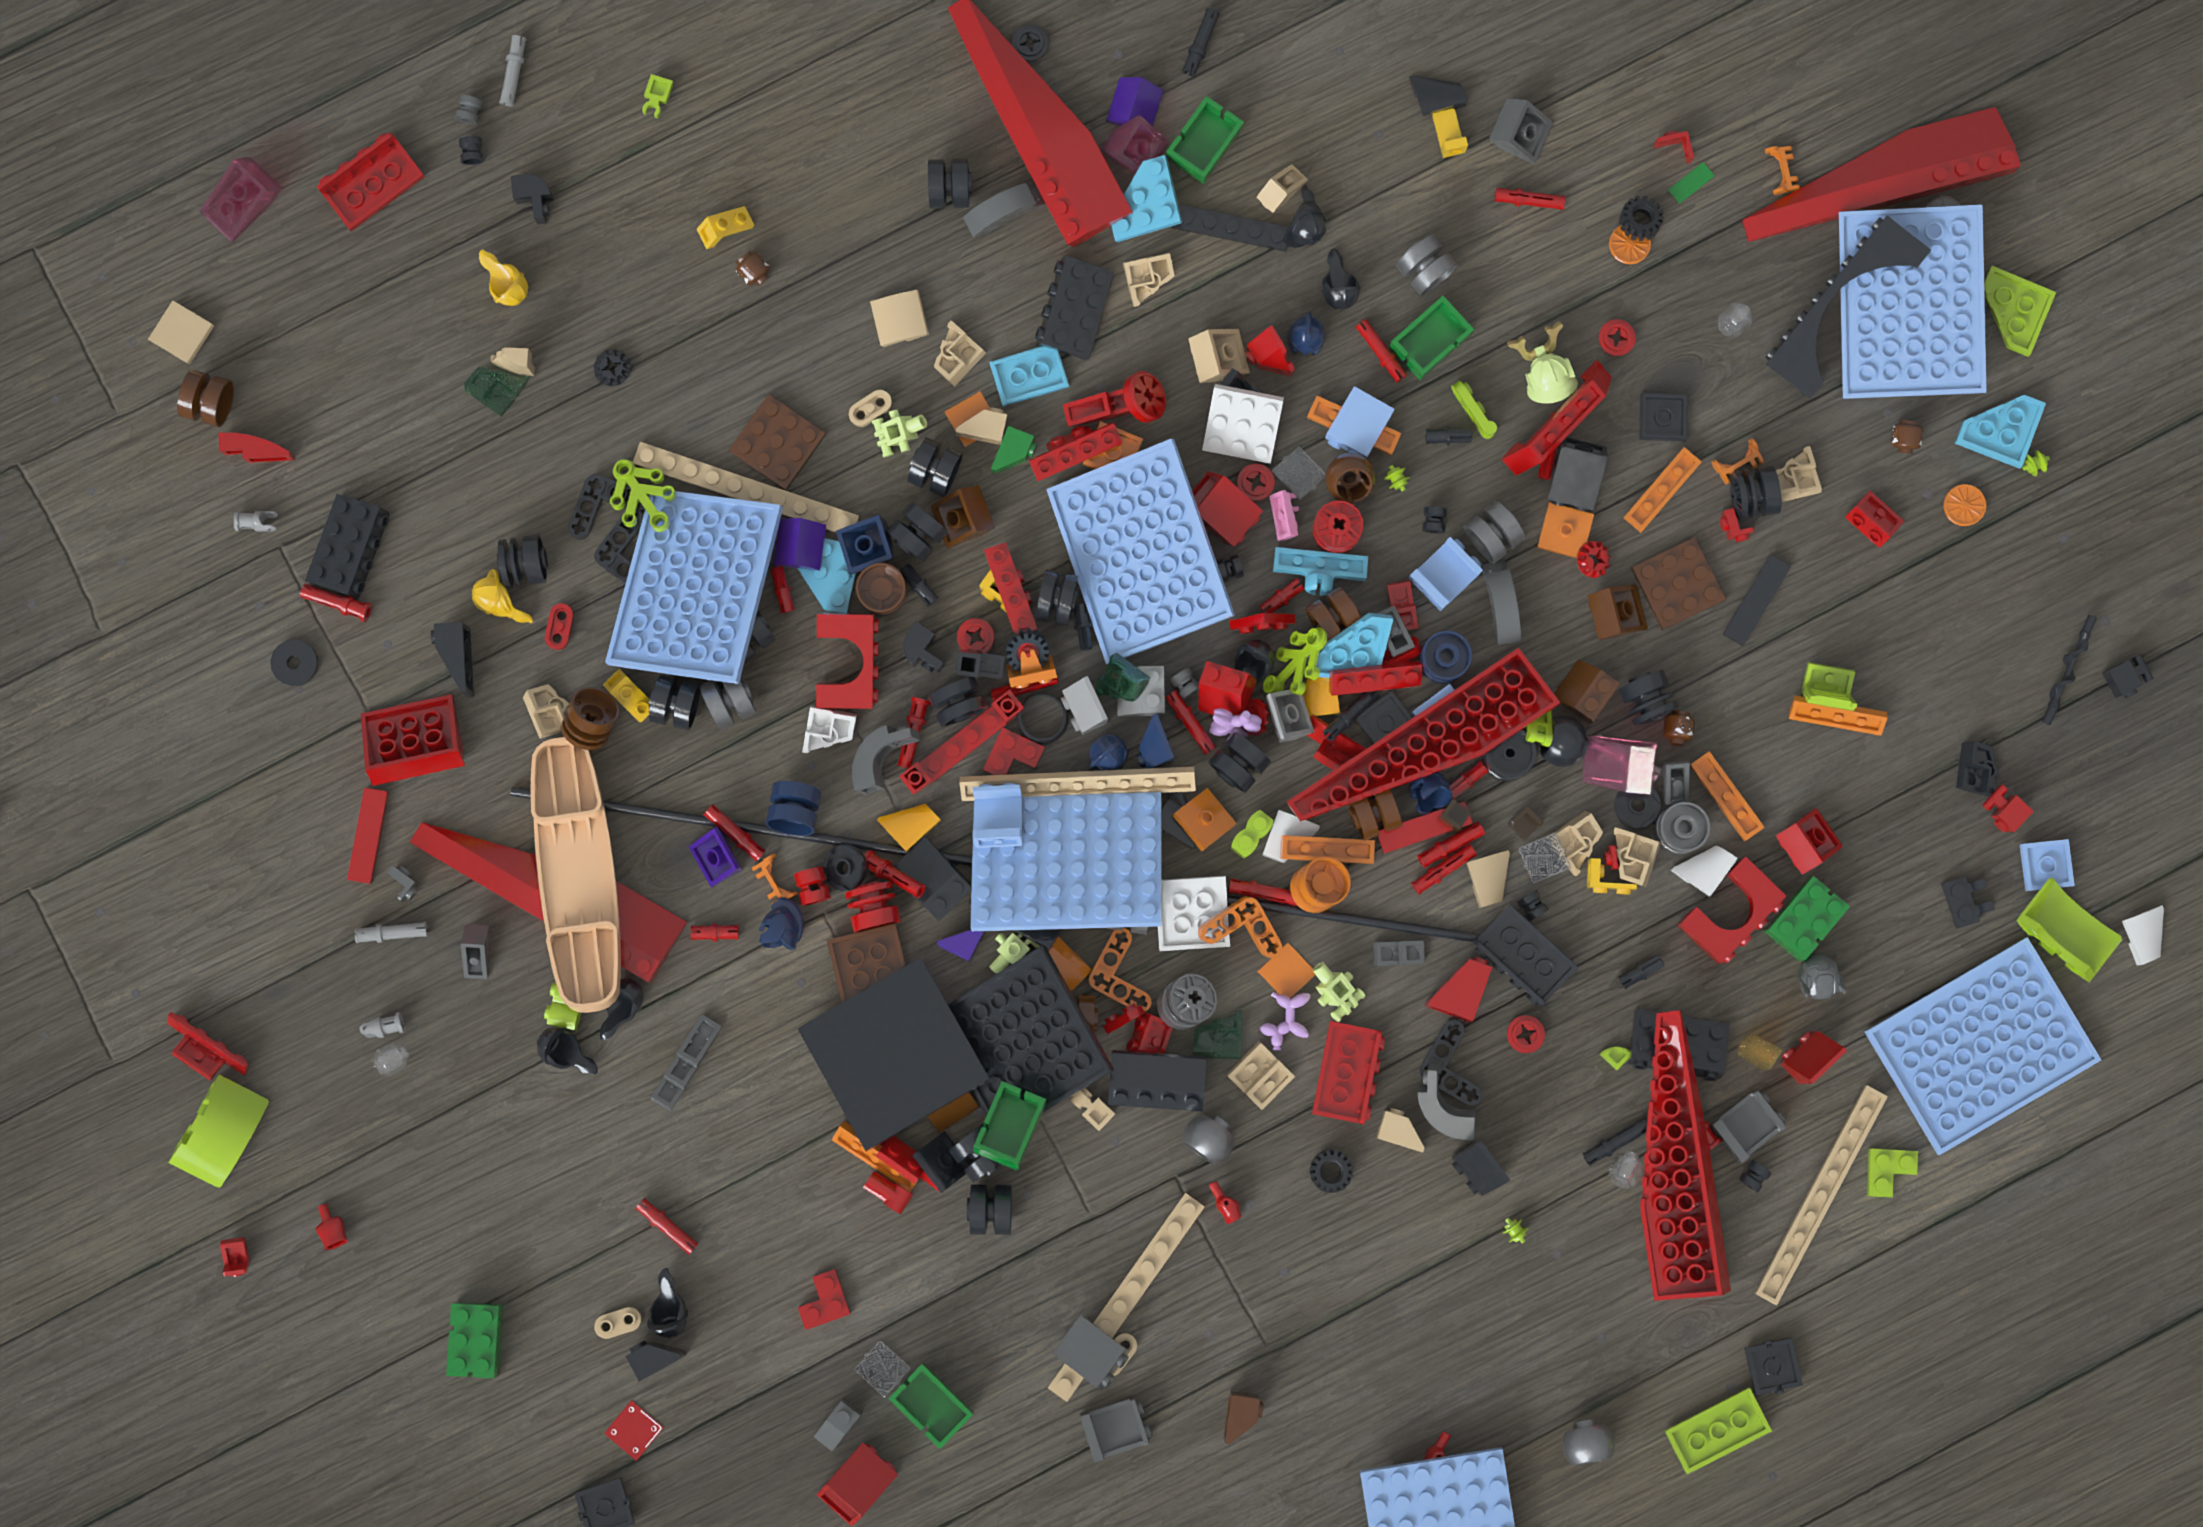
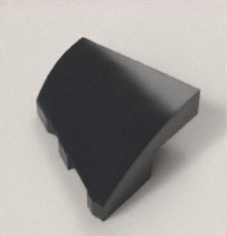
M1419 76L1409 77L1415 98L1417 97L1423 116L1452 108L1458 109L1466 106L1468 102L1460 83Z
M1977 741L1962 743L1956 788L1989 797L1998 788L1995 776H1998L1999 773L1994 763L1995 756L1991 746Z
M1173 792L1162 809V830L1189 848L1194 849L1196 844L1172 816L1186 805L1188 801L1182 792Z

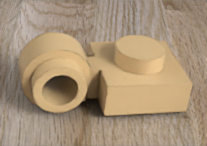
M1084 1088L1074 1094L1070 1100L1079 1109L1082 1107L1087 1108L1082 1115L1100 1131L1115 1113L1099 1097L1092 1103L1091 1098L1093 1095Z

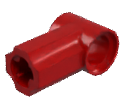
M876 1171L871 1174L863 1187L884 1201L883 1204L900 1215L914 1195Z

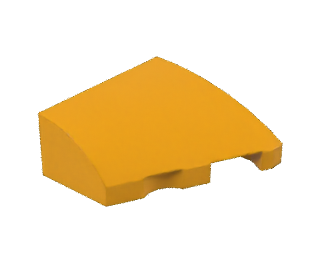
M1318 677L1316 680L1307 678L1303 697L1309 717L1312 714L1324 716L1340 713L1338 695L1332 696L1329 692V678Z
M926 804L881 816L877 821L907 852L923 836H926L941 822V819Z

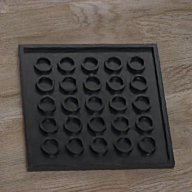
M1045 945L1037 948L948 1004L990 1078L988 1082L973 1090L986 1115L1001 1081L1022 1089L1021 1100L1023 1101L1026 1091L1045 1098L1046 1107L1044 1112L1114 1071L1111 1062Z
M921 957L797 1028L866 1152L990 1080Z

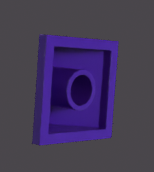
M1142 77L1119 78L1106 122L1151 134L1163 90Z
M803 518L780 519L774 565L820 571L826 524Z
M718 827L713 828L689 846L710 887H714L743 870L724 834Z
M969 930L939 940L937 943L940 948L971 962L985 931Z

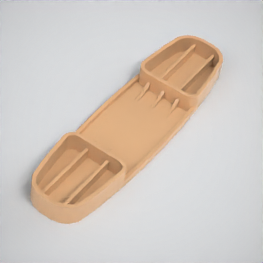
M565 737L554 738L541 743L532 755L531 813L534 817L538 881L547 934L546 943L560 997L570 1009L576 1012L588 1013L609 1008L620 994L621 945L616 876L605 807L589 750L575 747Z

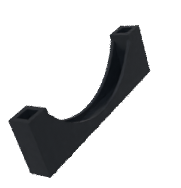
M1886 216L1884 219L1881 217L1877 219L1871 227L1874 232L1869 238L1864 236L1856 245V248L1859 250L1853 257L1850 254L1841 264L1844 269L1840 274L1836 275L1834 273L1826 282V285L1829 286L1823 294L1821 292L1817 293L1810 302L1814 306L1809 312L1804 310L1796 319L1798 323L1793 331L1788 329L1780 339L1783 341V344L1779 349L1774 347L1765 357L1769 360L1766 363L1769 368L1809 399L1825 381L1820 376L1817 364L1816 338L1821 317L1833 296L1852 279L1875 269L1892 266H1911L1915 270L1931 252L1930 248L1889 216Z

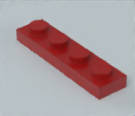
M1420 661L1330 670L1329 692L1334 696L1421 686L1422 664Z

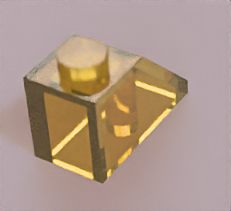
M1756 1035L1745 1036L1738 1046V1049H1740L1738 1056L1760 1070H1771L1783 1051L1781 1048Z

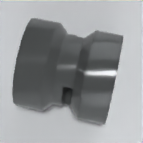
M461 95L459 99L461 107L456 111L454 118L466 124L476 125L479 119L477 111L482 108L483 101L473 96Z
M1189 667L1170 679L1171 683L1180 690L1179 694L1182 699L1189 697L1199 690V681L1193 678V672Z

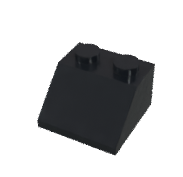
M644 1340L629 1348L631 1353L625 1357L638 1381H641L687 1354L685 1350L654 1341L647 1344Z

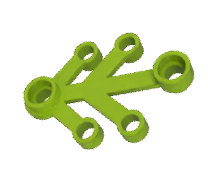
M623 459L616 462L613 468V475L617 479L614 495L610 498V504L615 510L624 508L625 500L623 494L628 483L631 492L626 512L622 515V521L625 526L633 527L637 524L635 513L638 501H640L650 515L649 521L652 528L657 532L666 531L670 526L668 516L664 512L658 511L647 495L660 496L665 501H673L676 497L674 488L669 485L660 487L639 484L636 478H647L654 484H660L664 480L662 471L658 468L652 470L636 468L630 460ZM623 470H629L626 474H622ZM655 474H660L659 478L653 479V476ZM667 491H672L671 495L665 496V493ZM620 499L621 502L618 505H615L614 502ZM628 517H633L632 521L626 522V519ZM660 521H665L662 526H657Z
M1312 628L1307 634L1298 631L1292 633L1290 637L1292 645L1301 647L1304 643L1307 644L1302 650H1293L1285 647L1278 648L1276 652L1277 660L1287 662L1289 659L1293 660L1277 677L1273 675L1266 677L1263 683L1264 692L1270 694L1283 691L1284 682L1295 671L1290 691L1300 696L1306 689L1305 683L1302 682L1303 674H1305L1306 678L1316 680L1319 677L1320 668L1316 666L1319 651L1327 643V633L1323 628ZM1310 655L1308 666L1305 668L1307 657Z

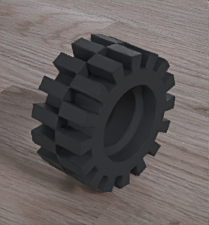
M1636 196L1634 200L1631 198L1628 203L1626 202L1620 214L1619 224H1622L1620 228L1622 231L1626 230L1625 235L1627 237L1631 234L1633 235L1632 240L1639 237V241H1643L1645 237L1646 240H1650L1652 236L1654 237L1657 234L1664 219V216H1662L1664 212L1663 209L1659 210L1661 206L1659 203L1653 204L1655 199L1651 198L1650 201H1647L1648 196H1643L1642 200H1640V196ZM1636 212L1644 213L1649 217L1650 222L1647 225H1641L1633 219V214Z
M1328 1150L1314 1157L1310 1164L1309 1173L1312 1182L1318 1189L1327 1193H1338L1350 1184L1353 1177V1167L1349 1158L1343 1153ZM1334 1162L1340 1167V1176L1336 1180L1328 1181L1323 1177L1322 1168L1326 1163Z

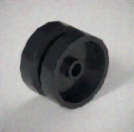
M1046 569L1037 606L1036 620L1048 622L1051 619L1054 608L1056 609V624L1068 626L1071 613L1074 612L1078 593L1076 591L1078 576L1066 574L1063 577L1061 587H1058L1059 573Z
M968 677L953 682L928 696L933 708H944L936 715L941 727L965 721L988 708L983 695L972 696L979 690L975 677Z
M1520 730L1482 756L1483 764L1489 771V774L1495 779L1505 782L1516 781L1525 776L1535 763L1537 754L1535 742L1526 741V732ZM1509 750L1513 752L1511 758L1506 756V751L1507 753Z

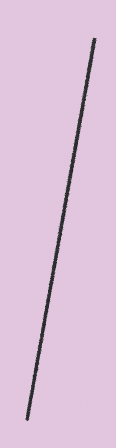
M512 787L510 795L531 799V789ZM603 801L607 811L717 827L702 815ZM732 820L740 829L751 833L837 846L850 844L858 849L903 856L912 849L911 847L906 852L899 845L813 833L808 836H793L774 831L767 827V825ZM942 852L951 863L972 866L971 856ZM1227 895V905L1233 904L1241 897ZM1257 900L1264 911L1474 942L1473 940L1479 935L1478 933L1326 910L1320 913H1310L1299 906ZM1247 902L1245 903L1246 908H1250L1252 906V904H1249Z

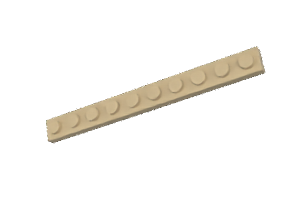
M643 442L639 443L633 460L635 466L650 470L658 468L665 476L733 499L781 505L783 507L781 515L826 524V530L836 533L838 529L857 523L860 518L859 515Z
M1194 767L960 777L962 801H974L973 787H979L982 784L1000 786L1005 783L1020 784L1022 797L1196 791Z
M1868 1085L1864 1086L1754 1294L1777 1306L1888 1096Z
M1187 1193L1183 1195L1093 1323L1113 1338L1205 1206ZM1064 1364L1048 1386V1389L1067 1402L1084 1378Z

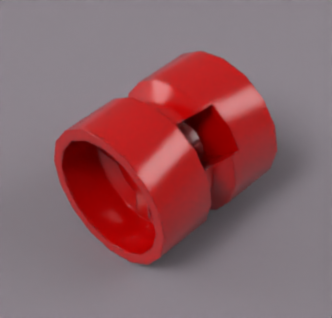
M823 866L806 869L794 874L796 885L801 888L799 897L802 906L831 899L829 887L824 884L826 876ZM816 885L817 890L810 892L809 887Z

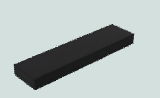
M1773 555L1769 556L1723 632L1724 636L1744 646L1791 566Z

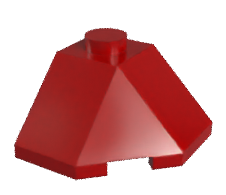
M1272 325L1247 344L1245 355L1251 365L1255 364L1260 370L1289 377L1294 375L1295 369L1292 362L1285 360L1288 358L1287 350Z

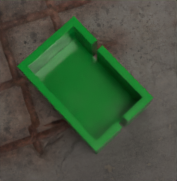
M1207 96L1181 130V136L1178 135L1166 151L1168 161L1203 185L1242 132L1244 121L1228 110L1224 114V120L1221 119L1223 107Z
M1442 296L1391 341L1389 348L1402 362L1407 359L1408 363L1406 366L1421 381L1453 352L1454 348L1457 349L1472 335L1474 329L1450 302Z
M1815 876L1807 878L1766 927L1764 932L1798 961H1805L1819 945L1817 942L1825 938L1850 906L1835 893L1828 894L1830 889Z
M1001 1081L985 1118L984 1127L981 1128L974 1144V1153L1019 1170L1046 1107V1099L1026 1091L1023 1101L1021 1100L1022 1089Z
M451 1303L450 1325H454V1329L449 1330L446 1376L469 1377L473 1375L472 1377L496 1378L499 1376L504 1304Z
M923 1362L908 1377L907 1380L910 1383L908 1384L904 1381L889 1397V1400L920 1431L926 1425L929 1429L924 1435L941 1449L973 1416L974 1411Z

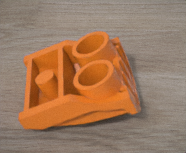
M1058 937L1049 953L1072 992L1092 972V969Z

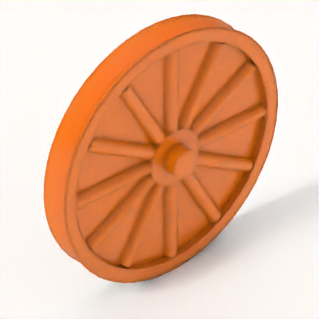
M1621 225L1617 227L1609 239V249L1614 258L1624 264H1636L1644 260L1650 251L1651 239L1646 240L1645 237L1643 241H1639V237H1636L1635 240H1632L1633 235L1630 234L1627 237L1625 235L1626 230L1622 231L1620 229Z
M1968 484L1958 485L1952 488L1945 496L1944 512L1954 524L1971 526L1980 521L1984 516L1986 499L1983 493L1975 486Z

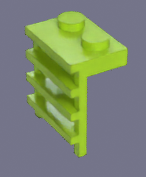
M1808 662L1801 694H1803L1807 703L1854 711L1857 708V703L1850 693L1855 671Z

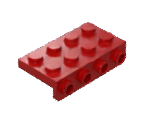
M391 132L380 135L375 140L376 143L369 148L361 149L354 159L342 163L332 175L324 176L317 186L318 190L350 231L356 229L425 178Z
M1329 1021L1312 1114L1364 1124L1365 1120L1370 1119L1372 1107L1368 1106L1369 1097H1374L1376 1083H1372L1374 1073H1379L1381 1060L1377 1059L1378 1050L1383 1051L1385 1037L1381 1036L1382 1031Z

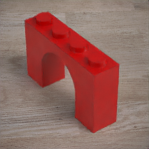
M819 612L817 614V638H844L852 641L862 652L863 668L859 676L849 682H818L816 684V708L873 709L874 703H878V689H874V680H878L879 666H874V656H879V642H875V633H879V619H875V613Z
M1747 857L1741 858L1726 874L1743 891L1749 901V915L1741 927L1735 930L1722 929L1715 925L1698 907L1693 908L1677 924L1717 964L1723 962L1727 964L1736 955L1734 950L1739 945L1745 946L1752 939L1750 934L1754 929L1760 930L1769 921L1766 917L1772 911L1774 913L1778 912L1785 904L1783 899L1786 895Z

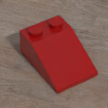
M1807 1031L1798 1039L1800 1042L1798 1046L1794 1049L1790 1047L1782 1054L1783 1060L1779 1064L1798 1084H1813L1847 1050L1819 1031H1812L1811 1033Z

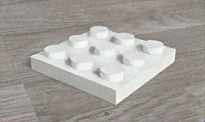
M1215 384L1202 450L1271 463L1284 397Z
M1225 876L1162 880V926H1158L1159 951L1230 947L1229 934L1213 944L1201 941L1198 936L1199 926L1227 907ZM1228 914L1224 917L1223 920L1225 926L1229 927ZM1219 925L1215 929L1207 928L1208 933L1205 936L1212 938L1214 930L1220 929L1223 931V929Z

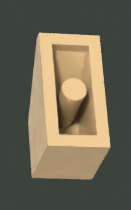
M1291 164L1273 176L1258 194L1257 198L1265 208L1274 213L1284 206L1308 179Z
M997 408L983 410L956 428V436L1001 445L1007 414H1003V410Z
M1393 1108L1390 1109V1112L1384 1111L1376 1138L1423 1152L1424 1146L1409 1118L1403 1116L1404 1112Z

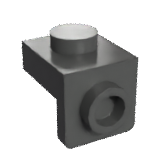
M392 865L387 873L405 886L397 898L403 902H406L407 899L410 901L418 892L416 887L419 883L410 877L412 875L410 870L402 865L399 868Z

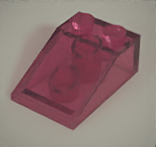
M251 157L234 158L200 212L227 239L234 242L272 204L282 187Z
M1587 735L1589 743L1585 753L1582 782L1624 792L1651 794L1654 784L1657 743Z

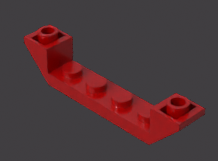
M1598 360L1580 376L1584 383L1525 444L1516 442L1501 458L1514 475L1517 476L1542 463L1606 397L1612 376Z
M1008 690L994 701L989 709L919 764L918 762L899 776L913 795L934 783L999 732L1002 727L1004 728L1024 709L1011 690Z

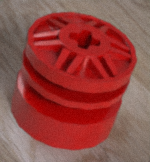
M1332 501L1325 504L1318 511L1312 527L1316 545L1322 551L1344 554L1351 551L1358 543L1363 531V518L1359 510L1351 503ZM1335 521L1338 524L1343 523L1342 531L1339 528L1336 530L1333 528Z
M877 881L867 883L844 893L846 900L857 899L856 902L847 905L848 909L859 908L860 913L850 917L854 933L902 921L898 906H887L886 903L896 897L895 893L884 894V891L894 888L892 882Z

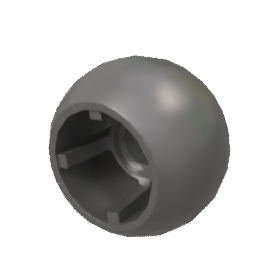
M1202 1114L1187 1124L1183 1133V1143L1197 1155L1215 1165L1224 1161L1230 1155L1234 1146V1136L1228 1131L1231 1126L1220 1117L1213 1114L1209 1118Z
M1594 1419L1573 1423L1574 1429L1565 1432L1562 1447L1564 1455L1571 1465H1583L1612 1458L1615 1441L1612 1432L1605 1424L1595 1425Z

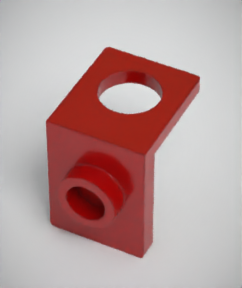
M1677 131L1667 132L1663 134V137H1658L1654 143L1655 148L1682 142L1687 164H1690L1694 159L1688 131L1677 133Z

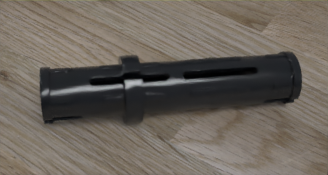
M1206 8L1194 43L1188 49L1189 55L1182 72L1184 74L1189 72L1188 76L1191 77L1196 76L1201 59L1205 58V49L1220 15L1217 10L1212 14L1214 10L1212 8Z
M1374 691L1363 692L1343 712L1335 716V720L1323 730L1324 736L1329 733L1326 738L1329 741H1335L1379 697L1378 691L1374 695L1372 694Z
M1641 1118L1636 1123L1606 1140H1600L1599 1144L1583 1152L1582 1155L1586 1163L1592 1166L1606 1156L1611 1157L1613 1152L1646 1134V1120Z

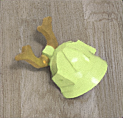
M1560 321L1552 327L1546 326L1544 328L1549 335V340L1545 345L1533 350H1525L1526 340L1523 336H1520L1515 341L1507 342V345L1510 348L1517 349L1525 360L1533 361L1530 372L1525 374L1528 383L1527 394L1531 400L1538 403L1561 401L1572 395L1578 387V381L1575 378L1569 359H1563L1552 353L1556 347L1558 332L1563 327Z

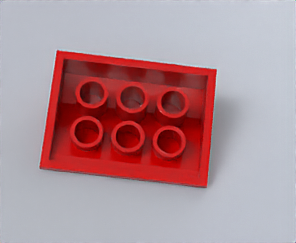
M452 694L360 714L365 771L373 786L465 766L463 745Z

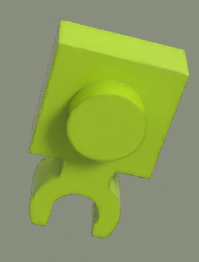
M651 74L644 93V97L649 99L643 105L642 111L645 115H647L650 108H655V118L658 119L660 117V103L667 105L674 85L672 80Z

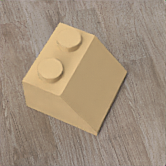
M1209 329L1188 338L1200 383L1222 381L1232 368L1239 371L1242 376L1250 373L1239 329Z

